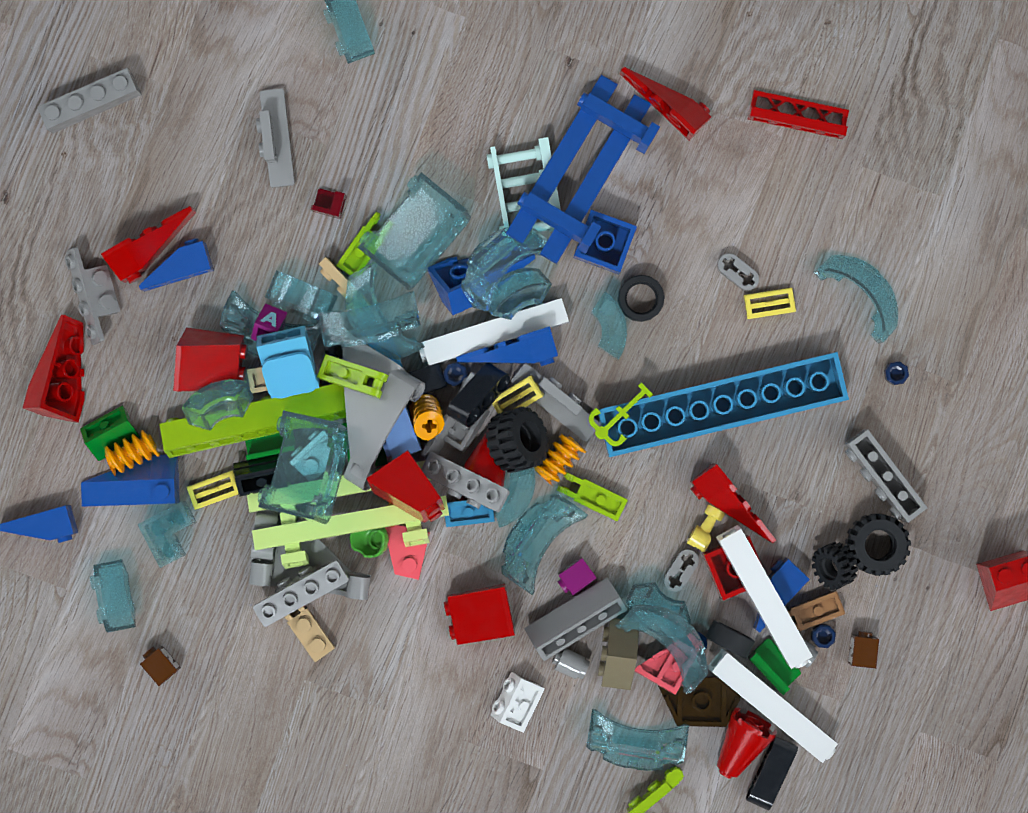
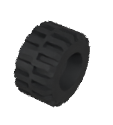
M518 407L498 413L490 419L491 422L487 425L488 432H486L487 448L490 450L491 458H494V463L497 466L500 465L501 470L513 473L537 467L543 463L549 450V437H547V429L543 425V420L538 417L535 411L532 412L531 408Z
M873 513L868 516H862L859 521L856 520L853 523L852 529L849 528L847 532L849 536L845 538V544L849 548L847 552H853L854 556H852V559L857 560L855 565L859 570L875 576L890 575V572L898 571L900 569L899 566L907 562L905 558L910 555L911 551L908 550V547L911 546V540H908L909 533L903 528L904 525L897 521L896 518ZM875 530L886 532L891 541L889 552L880 559L871 558L865 550L866 538Z

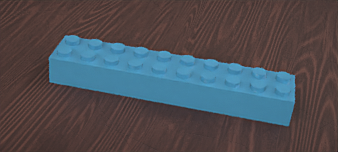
M838 352L640 399L626 412L629 415L627 419L622 416L608 430V436L613 441H618L621 434L626 438L619 446H612L604 439L608 457L849 400ZM629 402L598 409L601 413L598 414L600 426L605 427L619 413L616 408L620 406L623 409Z

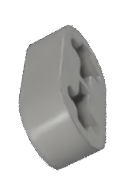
M727 253L719 258L717 262L718 271L743 291H750L758 285L759 277L756 271L736 255ZM723 259L726 261L732 259L734 261L732 265L737 269V272L730 268L727 271L724 270L725 264L722 262ZM740 272L745 276L751 274L753 276L751 278L753 285L747 284L744 286L742 284L744 279L738 274Z
M681 550L667 570L663 582L669 591H681L697 568L699 557L693 550ZM689 553L692 554L691 559L694 563L692 565L687 564L684 570L680 569L684 563L681 557L683 555L688 556ZM678 571L682 572L678 579L681 584L670 587L671 582L668 580L670 575L675 577Z

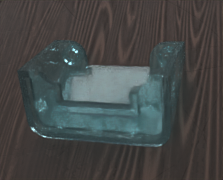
M422 172L410 179L407 184L409 188L407 191L408 196L378 232H366L361 237L360 245L358 246L364 254L408 291L417 285L428 272L427 268L434 265L471 219L466 208Z
M283 410L282 416L277 421V431L283 437V442L272 484H268L260 489L258 507L320 524H327L332 515L349 449L347 427L338 422Z

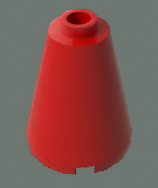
M485 433L463 465V468L504 487L506 471L501 470L500 465L497 466L494 463V458H491L490 450L487 448L486 442L488 440Z
M739 707L734 708L717 761L719 773L729 779L738 777L777 735L776 729L773 732L770 730L771 724L749 710L746 714L741 713L742 708Z

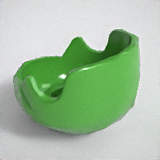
M383 527L350 533L349 539L351 548L354 551L360 552L363 557L373 558L381 556L387 550L389 535L386 528Z

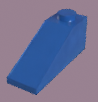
M198 238L184 242L185 246L178 248L139 285L140 290L145 292L214 271L206 243L204 241L199 242Z
M65 505L0 524V531L45 540L57 539L58 543L72 540V534L78 533L71 505Z
M787 558L783 561L778 559L770 568L772 572L768 576L784 606L810 580ZM757 613L753 628L760 633L766 626L759 613Z

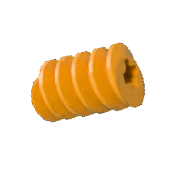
M422 394L417 401H411L409 411L416 435L422 440L429 441L433 439L444 428V418L437 398L430 394Z
M141 430L140 439L135 434H132V443L124 438L123 447H120L115 442L114 451H111L107 446L105 447V457L114 476H116V469L121 473L125 472V464L130 469L134 468V460L139 465L143 464V456L148 461L152 460V452L157 457L160 456L153 437L144 430Z
M561 434L559 438L562 444L553 442L555 451L549 449L547 452L549 458L543 461L542 466L534 467L535 471L551 485V480L560 481L557 473L567 474L564 468L565 465L571 468L574 466L571 458L580 460L578 451L582 453L587 452L570 435L567 437Z

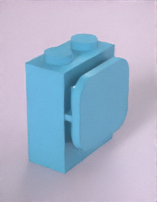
M305 326L257 336L256 348L271 399L309 393L319 388L318 370Z

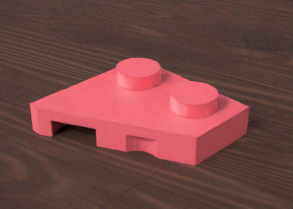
M394 525L385 527L389 535L388 548L395 575L419 580L427 544L406 547L402 533L407 532L406 526Z
M678 639L637 666L634 672L676 695L700 651Z

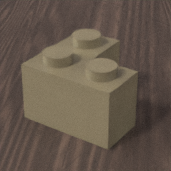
M614 618L610 620L609 627H604L602 642H607V644L602 646L601 661H599L598 676H602V687L631 690L637 662L639 621Z

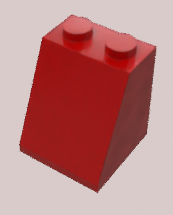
M186 327L176 345L173 391L237 390L240 381L244 382L246 367H242V360L246 359L248 345L244 344V335Z
M408 450L366 478L375 495L424 523L428 520L430 522L435 521L443 514L442 511L445 508L441 497Z
M1022 550L976 564L990 611L1028 600V551Z
M505 583L447 596L448 601L444 602L446 616L451 615L453 625L449 626L451 640L456 639L457 645L515 636Z

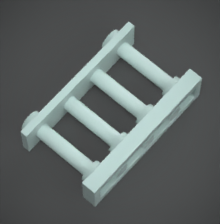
M548 137L538 139L539 145L534 146L535 149L496 155L494 146L490 147L491 154H486L489 169L494 168L504 226H499L501 241L506 240L507 246L512 245L511 237L506 235L509 229L507 213L519 211L521 206L517 204L518 201L505 203L503 189L537 182L551 159ZM535 158L537 161H542L543 169L539 170V173L504 179L500 178L498 166L500 164ZM556 187L548 203L561 210ZM543 221L535 222L529 233L546 230L553 232L555 228Z

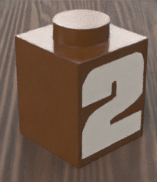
M858 631V635L851 634L848 664L876 669L879 639L873 637L872 632Z
M153 646L143 655L145 660L140 663L158 686L162 685L181 669L163 646L157 650Z

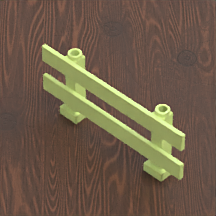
M425 461L416 462L420 469H422ZM344 475L292 485L290 482H287L288 487L247 495L250 513L279 508L281 525L252 530L255 551L285 545L286 554L280 555L285 569L309 565L308 554L305 550L302 551L301 542L406 524L407 532L402 533L406 547L430 543L427 529H422L421 521L394 505L297 522L295 504L367 492L346 480ZM441 496L445 509L440 517L449 516L446 496Z

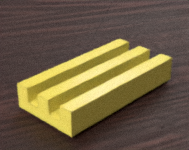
M792 288L743 296L747 320L796 312ZM788 294L786 299L755 304L750 303V299ZM790 304V308L752 313V309Z
M530 375L502 392L492 405L497 413H502V409L532 391L536 395L515 408L527 407L542 398L544 393L534 381L533 375ZM529 383L531 385V387L527 388L526 390L507 400L503 404H498L497 401L516 391L525 384Z
M234 470L187 487L195 510L239 494ZM230 477L231 482L198 494L194 493L195 489ZM233 486L234 491L201 503L197 502L198 498Z

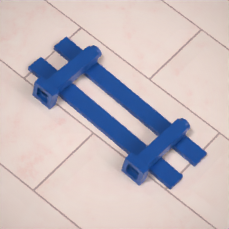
M603 75L599 77L589 94L584 92L577 104L581 107L580 111L531 192L528 194L524 191L517 203L521 206V209L506 232V235L523 244L537 219L555 228L540 252V255L555 264L558 263L571 239L580 243L577 248L585 254L587 253L601 229V226L595 222H592L590 227L582 223L591 205L629 141L633 140L639 145L636 150L645 154L660 128L659 125L653 122L649 127L641 123L651 103L637 95L633 96L624 113L608 104L607 102L618 84ZM599 120L614 130L567 209L563 212L548 203L595 122Z

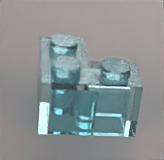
M183 501L137 525L158 566L162 568L186 556L176 533L197 522L187 502Z

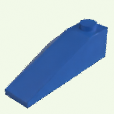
M518 243L495 248L493 253L489 254L471 253L472 257L466 259L448 258L427 269L442 303L452 315H455L475 306L532 262L535 259V254L525 243Z
M549 326L518 336L515 340L503 341L493 345V347H485L458 356L456 360L458 363H540L542 367L554 363V358L558 357V353Z
M167 454L160 455L159 457L152 455V460L148 461L144 458L141 465L134 462V468L132 469L125 465V472L123 473L116 469V476L113 475L112 471L81 482L82 507L180 503L178 456L169 458Z

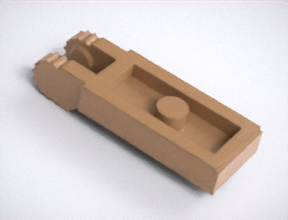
M836 590L787 610L790 617H794L795 626L799 631L845 614Z

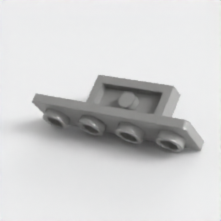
M284 90L260 91L262 111H259L260 118L256 119L257 132L262 133L263 142L259 143L260 157H264L268 163L270 186L272 188L293 186L295 181Z
M73 247L66 252L65 263L67 268L71 270L73 290L78 294L80 301L78 305L79 312L84 316L86 322V336L91 340L92 345H96L104 341L98 318L117 314L120 312V308L107 265L84 270L78 247Z
M525 363L512 378L511 382L515 385L528 376L533 375L534 381L544 393V396L535 402L584 442L588 441L596 430L589 423L590 414L579 405L582 401L571 392L567 396L560 390L562 385L553 377L548 380ZM527 383L519 389L524 391L531 387V385ZM532 391L527 395L531 398L536 394L534 391ZM594 418V422L600 426V422Z
M471 372L463 380L460 391L475 376V373ZM486 410L471 427L462 425L449 417L446 412L443 417V430L433 439L425 442L421 456L427 459L430 452L438 455L446 442L465 453L490 411Z
M433 452L429 453L421 469L426 477L449 488L448 494L458 499L464 496L468 498L466 503L478 509L482 505L499 513L510 494L508 489Z
M334 560L320 568L319 564L313 568L309 565L301 569L297 577L293 579L287 577L277 583L278 587L273 595L253 606V610L263 626L267 627L348 582L349 577L340 562Z

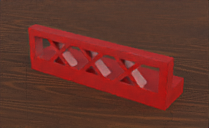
M754 90L747 120L843 139L847 133L848 126H846L849 110ZM757 97L767 99L772 108L768 110L756 107ZM773 100H774V101H779L780 103H778L777 105H775V103L773 102ZM784 103H789L796 113L793 115L782 113L778 107ZM807 108L815 109L819 118L816 120L806 118L801 112ZM820 110L827 111V113L823 115ZM831 113L841 114V124L829 123L825 117Z

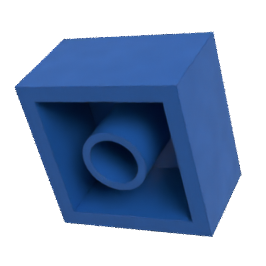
M590 210L585 225L590 227L592 222H595L601 226V229L587 253L585 254L576 249L573 258L619 275L637 226Z

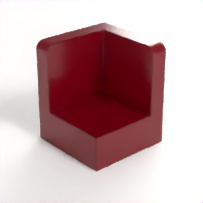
M318 189L314 205H311L310 210L318 214L341 219L347 196L345 193L338 191L331 192Z

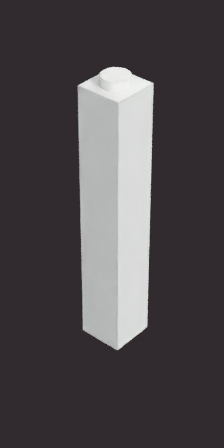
M562 298L421 342L423 348H420L419 352L422 362H428L430 366L455 359L458 356L485 347H493V345L503 341L515 340L518 336L549 326L550 328L569 323Z
M736 525L717 536L719 544L788 666L792 669L806 665L809 662L808 659L813 656L742 529Z
M721 649L706 667L820 762L823 763L825 759L828 760L833 756L836 750L835 747L838 745L833 739L725 650Z

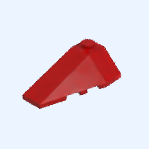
M626 67L621 69L620 75L688 141L711 119L709 108L702 102L697 103L695 100Z
M189 206L161 221V227H148L139 235L140 238L130 239L129 237L101 253V255L121 282L134 283L142 278L141 273L150 267L196 212L194 208Z
M66 315L60 316L28 385L23 409L41 416L79 423L85 400V391H82L81 377H84V369H81V354L84 352L83 322Z
M712 463L690 481L693 485L690 490L699 500L703 498L771 543L776 541L760 518L752 513V509L747 501L740 494L736 493L737 488L718 464Z

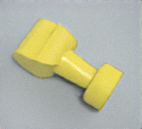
M709 504L705 509V514L708 516L701 526H695L687 540V544L698 548L703 553L711 542L710 533L716 520L722 521L725 515L724 512Z

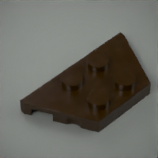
M686 676L676 695L658 685L677 726L726 727L734 708L737 707L741 698L736 691L719 677Z

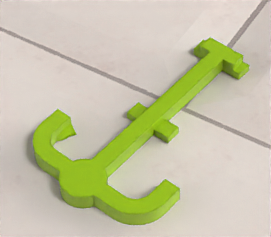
M642 382L638 385L641 391L623 409L618 406L616 410L619 413L605 427H599L594 422V416L601 414L597 408L590 413L589 423L596 430L595 435L597 438L605 439L612 446H619L626 440L621 434L618 441H613L608 436V430L622 416L627 419L629 415L626 412L641 397L646 394L650 398L653 395Z

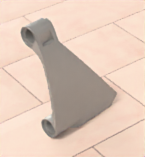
M356 339L342 345L343 360L389 375L387 382L382 385L381 391L383 393L380 399L344 387L350 460L345 470L344 478L362 490L367 491L370 489L366 478L376 472L375 462L388 435L409 400L415 402L422 396L425 390V383L405 372V369L396 362ZM369 377L366 386L371 387L374 379Z
M279 508L256 512L254 530L281 525ZM320 539L301 542L302 551L305 550L308 554L309 565L312 568L318 564L322 568L332 561L338 560L349 577L348 582L328 593L342 595L351 599L368 600L371 575L352 572ZM252 540L249 584L277 586V583L287 577L291 579L299 575L298 572L309 565L285 569L280 556L286 554L285 545L255 551Z

